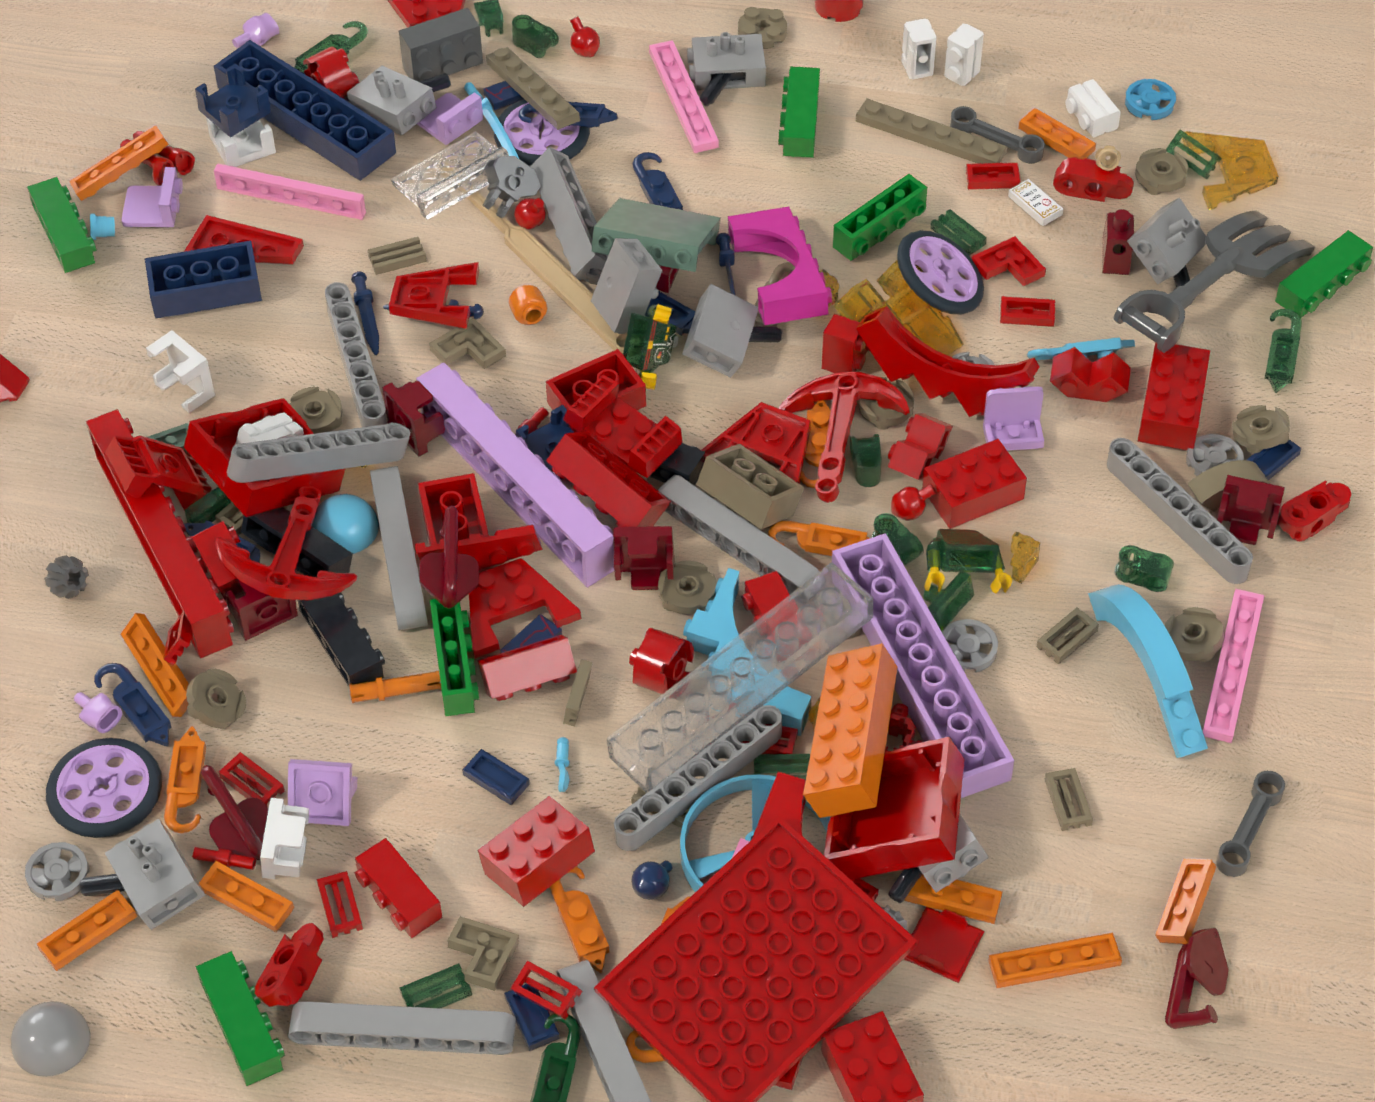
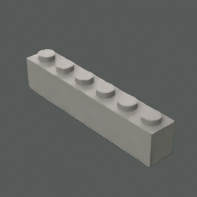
M549 147L530 167L536 171L540 183V198L543 200L549 213L548 218L554 225L556 237L560 240L564 249L563 254L569 261L571 273L578 280L589 282V279L585 277L586 273H589L591 268L603 270L608 255L591 252L593 231L597 222L569 157Z

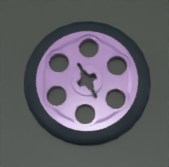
M525 99L512 104L498 117L519 159L528 166H531L547 150L546 147L549 145L558 146L555 150L567 155L570 160L581 152L590 135V128L585 126L570 125L557 130L539 112H531L537 114L536 117L531 118V123L521 121L518 116L519 111L523 106L529 104ZM544 123V130L542 132V137L540 139L539 132L540 130H542V124ZM513 128L523 129L521 132L517 133L510 131ZM565 130L573 131L570 135L561 134ZM494 133V139L497 144V147L506 156V153L500 141ZM523 144L533 145V147L529 149H524L520 146Z
M919 230L909 233L902 238L897 252L898 266L904 280L919 298L930 306L949 314L962 315L969 313L980 305L984 294L983 279L977 266L962 247L951 239L932 231ZM920 248L925 250L928 256L923 254ZM941 252L945 253L949 259L945 258ZM915 265H918L923 272L919 271ZM958 272L961 273V274H963V275L965 276L966 280L963 279V278L958 274ZM932 285L937 287L940 293L935 291ZM954 289H956L957 291H959L960 294L962 295V297L959 296V295H957V294L955 293Z
M119 738L95 739L72 749L57 762L47 782L46 803L50 814L56 822L72 833L93 838L115 836L140 824L151 813L162 789V773L158 762L151 753L137 743ZM120 757L123 759L122 764L118 767H109L107 765L112 758ZM84 764L93 766V769L87 774L77 773L78 768ZM133 775L143 777L142 781L137 785H128L126 783L127 779ZM100 784L109 785V788L107 790L104 788L99 789L98 786ZM72 789L82 791L81 795L76 799L70 800L65 798L67 792ZM122 800L131 802V806L126 810L119 811L115 809L116 804ZM97 807L101 810L96 817L87 818L84 816L89 808Z

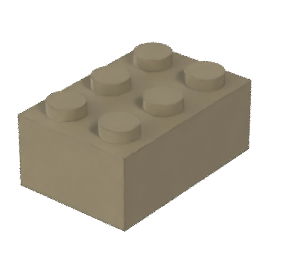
M741 444L707 456L696 483L710 497L716 498L725 504L728 509L738 513L748 520L749 523L761 530L792 517L804 490L803 486Z

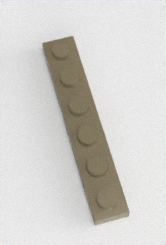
M508 47L497 49L495 52L486 55L487 65L557 130L580 121L579 112Z
M866 98L856 113V122L978 164L1000 163L1006 154L1007 146L868 98Z

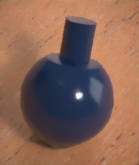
M666 860L661 864L652 861L640 864L633 871L631 879L634 892L647 900L660 898L669 887L670 878L668 873L673 869L672 864Z

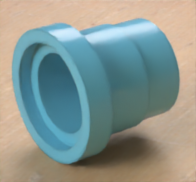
M95 213L90 214V236H92L93 240H96V237H115L114 217L96 216Z

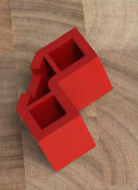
M1073 347L1053 357L1050 382L1067 397L1108 402L1128 393L1131 367L1114 352L1091 362L1076 347Z
M924 413L915 414L906 425L905 432L908 433L906 439L899 440L891 446L888 453V459L890 460L888 467L917 480L923 479L924 468L930 466L933 458L939 459L944 451L953 425Z

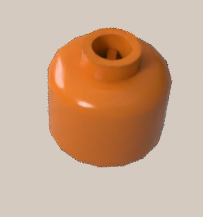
M520 286L509 296V307L515 319L521 324H536L543 319L547 312L546 301L536 286Z

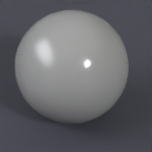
M57 1001L39 1003L25 1011L16 1022L11 1036L12 1054L17 1064L30 1074L45 1077L62 1074L77 1065L86 1054L90 1043V1029L83 1015L74 1007Z

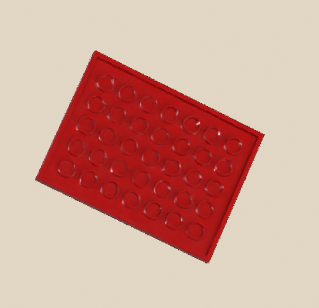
M778 815L594 987V990L707 1102H757L823 1038L826 1032L831 1030L918 945V940L786 820Z

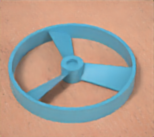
M756 774L725 780L704 792L691 806L682 825L680 858L684 875L694 892L704 885L700 879L720 870L732 859L735 852L733 850L688 861L685 843L695 819L707 806L721 797L739 791L752 790V831L745 837V840L751 841L776 776ZM806 801L805 806L817 816L827 833L831 817L819 818L809 802Z

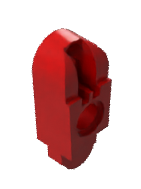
M1071 157L1062 161L1055 171L1053 186L1056 191L1066 196L1105 202L1106 197L1121 200V198L1131 196L1134 181L1127 174L1120 173L1121 167L1119 166L1113 170L1106 171L1098 167L1095 160Z
M1327 481L1316 485L1282 505L1277 525L1289 534L1292 539L1299 542L1314 536L1333 523L1338 514L1349 508L1352 495L1349 487L1342 483L1331 482L1326 485Z
M314 923L303 925L294 933L291 939L284 934L255 986V994L268 1007L295 1004L301 999L304 991L309 989L322 962L317 953L324 940L323 932Z

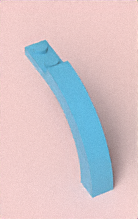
M1112 585L1088 593L1096 620L1107 621L1118 628L1140 658L1157 697L1176 758L1208 749L1189 692L1193 690L1189 675L1176 645L1153 608L1140 594L1125 585Z

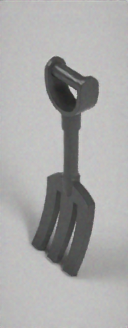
M1257 210L1238 214L1222 222L1207 233L1205 241L1208 249L1215 257V261L1185 285L1177 287L1169 294L1157 290H1143L1129 296L1117 308L1114 314V321L1118 324L1127 323L1156 342L1158 350L1165 353L1180 339L1185 320L1184 309L1192 304L1194 298L1222 276L1236 271L1249 276L1265 278L1282 265L1299 257L1311 255L1315 246L1305 240H1293L1273 247L1256 257L1264 249L1276 243L1287 241L1291 231L1281 225H1272L1252 231L1232 242L1239 235L1253 228L1264 226L1268 217ZM1149 312L1163 316L1173 326L1166 329L1143 313Z

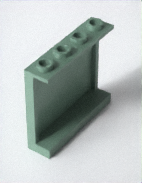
M619 198L594 226L591 252L609 255L615 238L638 239L658 265L696 272L698 254L706 244L716 245L721 217Z

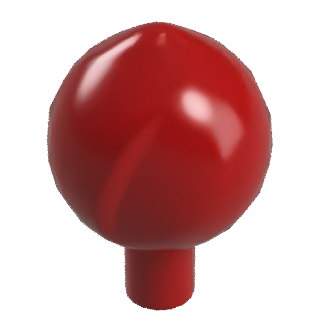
M579 16L570 19L569 21L575 31L570 39L573 51L582 57L595 56L600 47L599 34L591 27H583Z
M526 198L517 204L514 216L520 227L531 230L544 222L546 211L542 199Z
M930 484L921 490L910 486L901 489L891 499V513L905 521L919 518L925 510V500L937 494L935 488Z

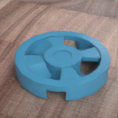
M1142 79L1129 85L1126 91L1125 106L1136 117L1142 118L1143 114L1151 116V120H1158L1167 117L1173 112L1176 103V93L1165 82L1156 79ZM1152 85H1157L1160 92L1153 90ZM1161 100L1170 102L1165 108L1160 106Z

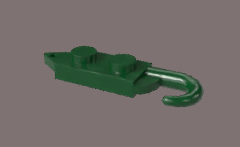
M552 1014L545 1021V1029H549L552 1023L559 1021L566 1024L569 1032L566 1044L561 1042L551 1043L543 1051L530 1102L567 1101L581 1038V1028L577 1020L571 1015H568L565 1020L556 1014Z

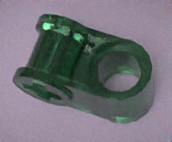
M517 15L512 20L513 44L536 58H542L546 54L547 49L559 43V37L551 27L543 25L528 15Z
M874 434L873 437L868 438L850 436V456L853 461L857 483L864 487L876 486L881 479L882 464L879 434Z
M883 513L875 518L873 523L875 531L872 534V538L886 533L904 566L923 554L924 548L921 541L894 515Z
M1134 545L1121 548L1118 557L1119 562L1116 564L1114 571L1115 576L1120 581L1144 587L1153 592H1162L1167 589L1174 567V561L1169 556L1141 549ZM1133 553V560H1130L1131 554ZM1127 568H1129L1128 575L1125 574Z

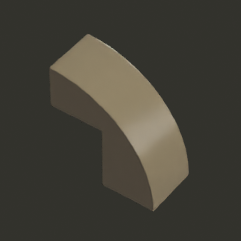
M1236 460L1217 465L1204 471L1187 483L1199 502L1213 512L1220 507L1227 475L1270 484L1258 465L1247 460Z

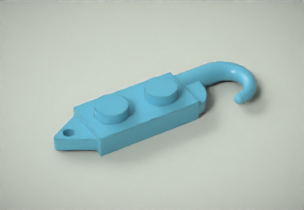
M1111 338L1068 343L1058 348L1030 350L1027 353V357L1029 359L1035 358L1036 360L1053 359L1054 356L1076 347L1084 356L1097 355V358L1100 359L1120 349L1135 347L1134 340Z

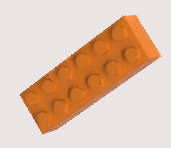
M883 643L828 655L803 793L819 818L874 808L877 805L898 668Z

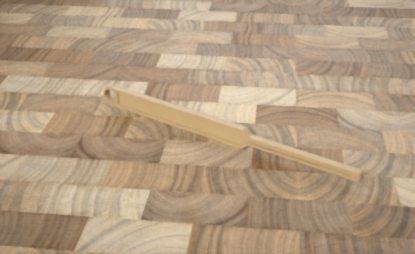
M444 158L436 160L437 169L505 235V244L613 350L619 349L625 356L631 355L637 350L636 335L634 333H614L591 302L593 294L525 228L513 226L505 217L499 218L496 216L497 209L494 206L489 210L483 207L486 199ZM625 339L633 342L629 347H621L617 343Z

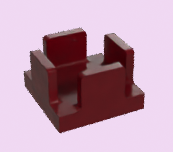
M420 381L408 382L399 388L392 382L382 387L387 423H397L407 427L410 431L407 445L418 457L428 452L427 443L445 432L444 417L440 412L427 418L418 411V409L433 401V395Z
M1227 475L1217 521L1221 524L1223 520L1229 521L1231 523L1229 532L1241 543L1256 545L1260 529L1268 530L1267 538L1273 539L1285 487Z
M672 526L614 527L615 581L621 580L622 572H631L632 590H659L660 573L667 569L668 580H674L675 555Z
M239 579L238 582L244 590L245 596L236 599L231 590L225 592L228 608L237 621L240 633L245 641L298 616L296 600L273 598L244 584Z

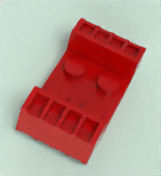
M602 375L567 409L563 420L577 432L587 431L635 472L648 478L683 443L681 428L667 416L657 424L617 397L619 383Z
M115 435L105 451L106 456H108L111 465L115 469V473L119 477V481L124 487V491L130 496L140 498L152 483L158 486L170 487L174 490L184 511L190 513H202L217 500L216 495L212 492V487L209 486L207 478L202 473V469L199 468L194 458L185 454L181 447L141 435L133 438Z

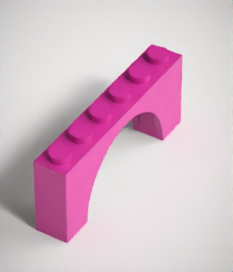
M789 206L727 216L728 234L731 237L730 243L734 253L745 251L770 253L786 259L795 267L792 273L784 279L757 288L758 311L764 325L829 315L828 304L832 303L830 287H825L823 272L819 273L818 261L816 258H812L811 245L806 244L804 230H800L798 217L793 216Z

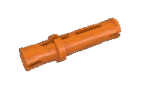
M437 670L435 672L382 680V677H378L376 681L349 684L351 701L355 703L373 699L385 701V697L436 689L441 690L439 671Z

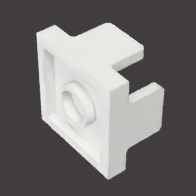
M270 799L260 855L262 878L275 879V875L300 876V867L303 866L307 838L303 835L305 824L309 823L308 808L285 805L283 799Z

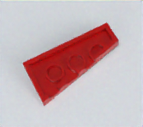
M206 215L184 252L251 241L255 262L293 265L304 244L301 238Z
M534 525L497 530L494 536L488 537L480 533L469 535V540L458 541V554H468L474 557L478 562L479 570L543 550ZM444 539L439 540V545L426 547L425 542L415 544L416 553L420 561L426 554L444 553Z

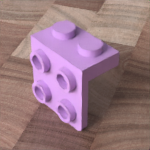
M475 92L462 101L452 93H446L435 100L437 108L418 122L417 125L447 145L483 120L482 99Z
M165 167L162 186H129L127 188L122 214L123 226L174 227L176 213H179L180 208L179 194H182L183 191L182 178H178L176 167Z
M1028 386L989 390L986 395L983 420L986 443L999 439L1007 451L1043 448L1044 437L1040 423L1044 395L1042 387Z

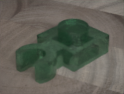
M485 0L474 3V11L480 26L485 27V35L490 37V30L492 29L499 30L500 35L503 34V13L498 0Z

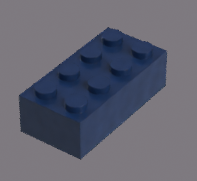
M251 241L144 258L155 319L262 301Z

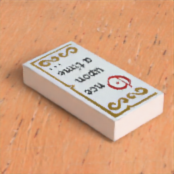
M1029 179L1009 190L1008 197L1042 226L1063 214V208Z

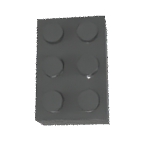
M468 8L398 31L403 69L409 78L418 82L444 73L450 75L483 64L480 25Z

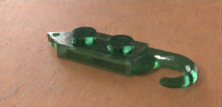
M359 21L345 23L343 25L344 29L355 27L359 29V32L350 38L341 34L329 35L295 59L296 64L294 68L305 74L304 70L308 69L307 64L303 65V60L331 46L337 50L342 48L346 54H349V50L367 37V26Z
M1278 309L1270 316L1271 322L1279 316H1284L1291 320L1290 329H1277L1273 332L1264 379L1270 382L1275 393H1278L1288 383L1292 384L1302 320L1298 313L1290 309Z

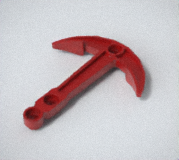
M838 372L816 378L796 389L779 406V409L794 413L812 409L815 406L814 401L833 399L825 450L821 453L817 473L819 480L815 484L817 496L824 502L835 501L840 492L838 484L842 482L846 461L844 454L857 401L859 399L877 400L878 406L881 408L892 409L904 415L910 413L903 394L881 377L862 372Z
M307 485L299 489L298 496L289 515L288 527L270 566L249 560V551L237 547L221 537L216 538L215 541L221 561L236 578L255 590L273 598L314 600L333 596L350 587L358 577L354 573H334L328 571H319L317 578L295 573L306 532L311 529L321 499V491L314 486Z

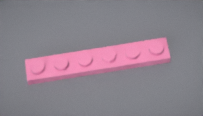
M673 40L649 45V54L693 152L698 153L719 148V140Z
M218 163L214 169L217 189L360 220H363L366 214L363 194Z
M1235 589L1203 727L1204 737L1232 743L1264 595Z

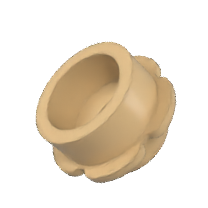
M1106 145L1103 149L1100 148L1096 152V165L1106 171L1113 170L1118 166L1121 154L1114 146Z

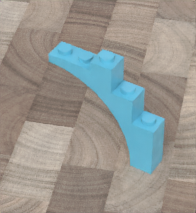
M728 568L724 579L719 578L716 584L714 600L708 601L705 611L697 609L693 619L686 621L683 636L687 637V641L692 642L694 651L709 655L706 669H709L710 682L732 689L729 702L733 703V716L746 718L762 706H775L781 712L782 726L798 729V736H801L811 714L812 696L790 688L772 677L753 659L743 645L735 626L733 614L734 603L739 591V571Z

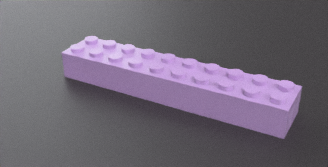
M443 362L416 378L433 395V401L420 408L421 413L427 418L437 412L443 415L445 432L441 436L526 525H534L538 537L587 588L614 571V538L610 527L607 525L603 526L593 510L590 507H585L579 501L577 494L572 489L568 490L562 484L560 477L545 466L538 454L534 455L528 449L526 442L521 437H516L505 420H500L495 415L492 407L488 403L484 404L478 398L474 388L468 387L456 370H451Z
M886 533L832 551L831 573L837 584H840L871 646L883 643L897 665L894 688L902 703L908 707V714L921 738L926 742L950 737L964 757L961 798L1011 781L1014 759Z

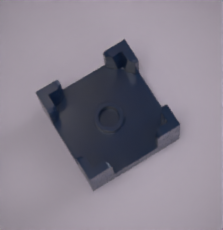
M236 63L226 69L228 84L208 96L205 83L195 88L199 111L230 138L271 113L268 90L262 85L258 86L257 94L251 90L245 83L243 69Z
M564 405L551 411L550 423L528 434V425H524L516 430V437H521L526 442L528 449L534 455L538 454L551 472H553V466L546 460L566 433H573L569 424L563 420L567 411Z

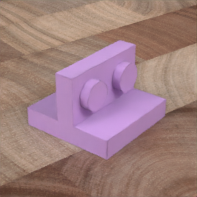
M291 759L288 763V805L308 808L309 823L349 826L351 823V798L357 790L358 777H352V763Z

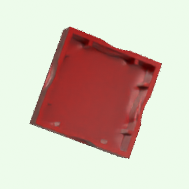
M284 398L253 405L236 412L220 413L189 421L184 448L245 517L294 504L298 491L302 486L308 485L318 488L321 491V496L339 492L346 468L246 483L235 482L228 477L227 469L232 449L236 444L239 428L244 424H253L261 421L266 416H275L285 412L292 419V422H296L303 428V435L314 434L306 421Z
M945 737L921 742L898 750L885 752L876 807L831 816L827 827L824 856L850 880L955 860L965 759L951 738Z

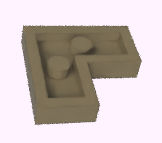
M474 318L469 320L467 329L456 327L429 343L430 351L446 365L469 354L485 369L506 357V349Z
M460 916L447 942L448 948L473 956L465 972V982L495 991L519 944V935Z

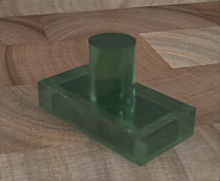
M959 572L945 589H941L940 592H938V587L932 584L929 592L924 591L923 598L931 603L928 609L941 632L975 595L971 574Z

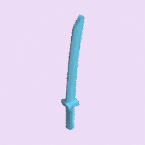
M471 82L466 83L464 90L469 96L475 92L481 97L483 115L500 141L506 156H516L519 159L513 144L493 112V107L487 97L483 98Z

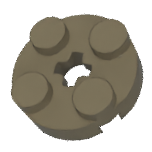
M749 7L745 9L744 15L738 21V35L761 34L763 49H770L774 47V43L780 40L782 43L787 36V21L780 9Z
M1163 148L1150 149L1141 154L1136 164L1135 176L1138 182L1146 187L1148 193L1158 195L1161 192H1171L1185 186L1188 164L1179 153L1174 152V155L1166 153V149Z
M898 379L896 382H887L895 386L903 394L910 410L909 414L904 415L892 409L881 408L878 406L877 400L859 399V410L862 416L869 422L874 423L878 429L885 430L890 426L899 425L913 414L914 393L905 382Z
M308 387L299 390L290 398V405L306 421L314 434L330 432L342 424L341 417L343 412L340 398L329 389L326 392L320 391L319 387ZM311 409L320 411L316 414H310Z
M1266 405L1246 408L1239 412L1237 420L1233 421L1232 424L1235 440L1240 445L1245 446L1246 450L1251 453H1258L1263 449L1285 444L1289 441V417L1285 411L1275 407V411L1266 410Z
M680 561L675 563L674 580H668L667 569L660 575L658 582L659 597L662 600L664 609L679 614H695L697 609L705 611L708 601L714 600L717 581L714 574L712 576L708 572V567L696 561ZM686 584H691L693 590L684 591L681 588H685Z
M1192 607L1184 609L1183 614L1177 617L1171 616L1164 625L1176 645L1182 660L1210 661L1224 642L1222 622L1216 618V614L1205 608ZM1193 631H1198L1199 636L1189 637L1187 634L1191 635Z
M208 669L190 681L186 693L188 701L187 711L191 717L199 719L210 727L227 729L243 715L246 708V697L243 690L239 692L238 687L235 685L237 680L231 674L220 669ZM214 693L217 694V699L221 703H216L213 700L212 695Z

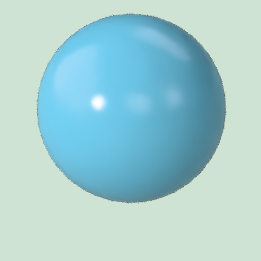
M339 494L327 498L317 507L312 527L355 554L367 548L375 540L379 530V522L375 511L365 500L351 494Z

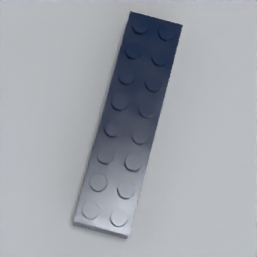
M251 40L213 66L217 87L221 89L228 84L226 69L236 63L243 69L245 83L251 90L257 94L259 85L268 90L271 113L263 117L264 119L359 181L396 154L393 130Z

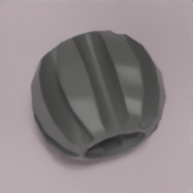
M64 555L57 557L54 563H49L46 568L48 575L44 578L47 587H50V592L59 598L65 597L69 599L79 595V590L84 591L88 585L85 581L89 576L88 569L83 567V562L74 556L68 557Z

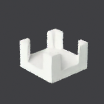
M206 117L210 138L225 165L237 167L276 153L273 132L269 124L263 126L261 120H258L230 138Z
M171 330L146 347L147 355L151 358L152 356H157L165 349L167 350L170 364L153 375L154 383L163 391L178 381L182 385H188L196 394L181 405L188 413H191L215 396L208 361Z

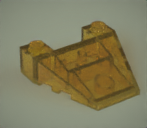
M895 261L876 280L883 291L889 295L890 298L885 301L872 284L865 279L853 286L834 305L840 316L861 322L865 315L887 306L897 320L916 338L934 350L948 356L964 345L949 316L944 317L940 310L927 304L909 287L901 274L898 261ZM915 265L919 271L923 272L918 265Z

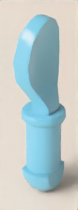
M561 737L557 740V753L554 762L560 772L559 792H565L570 782L569 773L566 770L570 763L568 760L569 740L566 737Z

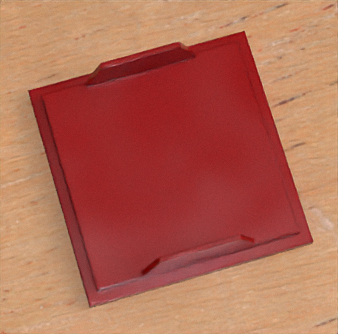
M926 907L911 934L918 940V945L904 960L959 983L984 931L969 925L965 917L947 909L939 912Z

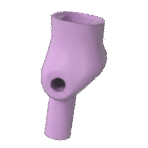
M268 13L253 16L243 24L244 33L232 39V43L236 48H239L251 40L261 46L271 37L280 33L279 27Z
M82 692L77 693L74 697V701L83 707L79 718L88 726L97 729L100 733L109 732L122 717L121 708L114 705L103 693H99L92 699Z

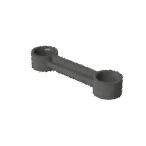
M960 106L951 112L950 127L970 134L972 132L1014 149L1018 151V158L1025 163L1034 164L1042 160L1045 143L1041 137L1032 134L1019 137L976 119V112L970 107ZM959 119H965V120H968L969 122H960V121H958V120H959ZM1031 147V148H1035V149H1037V150H1035V151H1029V150H1026L1025 148Z
M1267 770L1256 775L1251 790L1253 799L1233 839L1223 843L1219 849L1216 864L1223 874L1230 877H1238L1246 872L1251 857L1249 848L1269 807L1277 805L1282 799L1285 781L1280 774ZM1269 783L1274 785L1279 792L1268 794L1263 792L1258 785ZM1226 853H1236L1242 857L1244 862L1237 865L1231 864L1224 859L1223 855Z

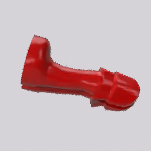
M136 131L133 134V139L143 134L144 131ZM123 140L120 144V148L129 143L131 140ZM167 145L157 153L162 157L152 155L141 162L153 169L152 178L155 184L162 186L165 167H176L177 173L187 175L194 167L195 158L189 151Z

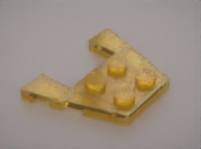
M1183 132L1182 141L1187 155L1213 152L1225 180V184L1203 186L1202 195L1208 210L1217 208L1221 202L1226 201L1230 203L1235 201L1237 196L1246 192L1250 195L1277 184L1279 176L1264 140Z

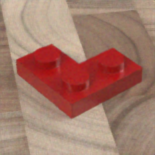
M1016 236L971 256V259L985 280L1008 270L1024 287L1045 277L1046 268Z

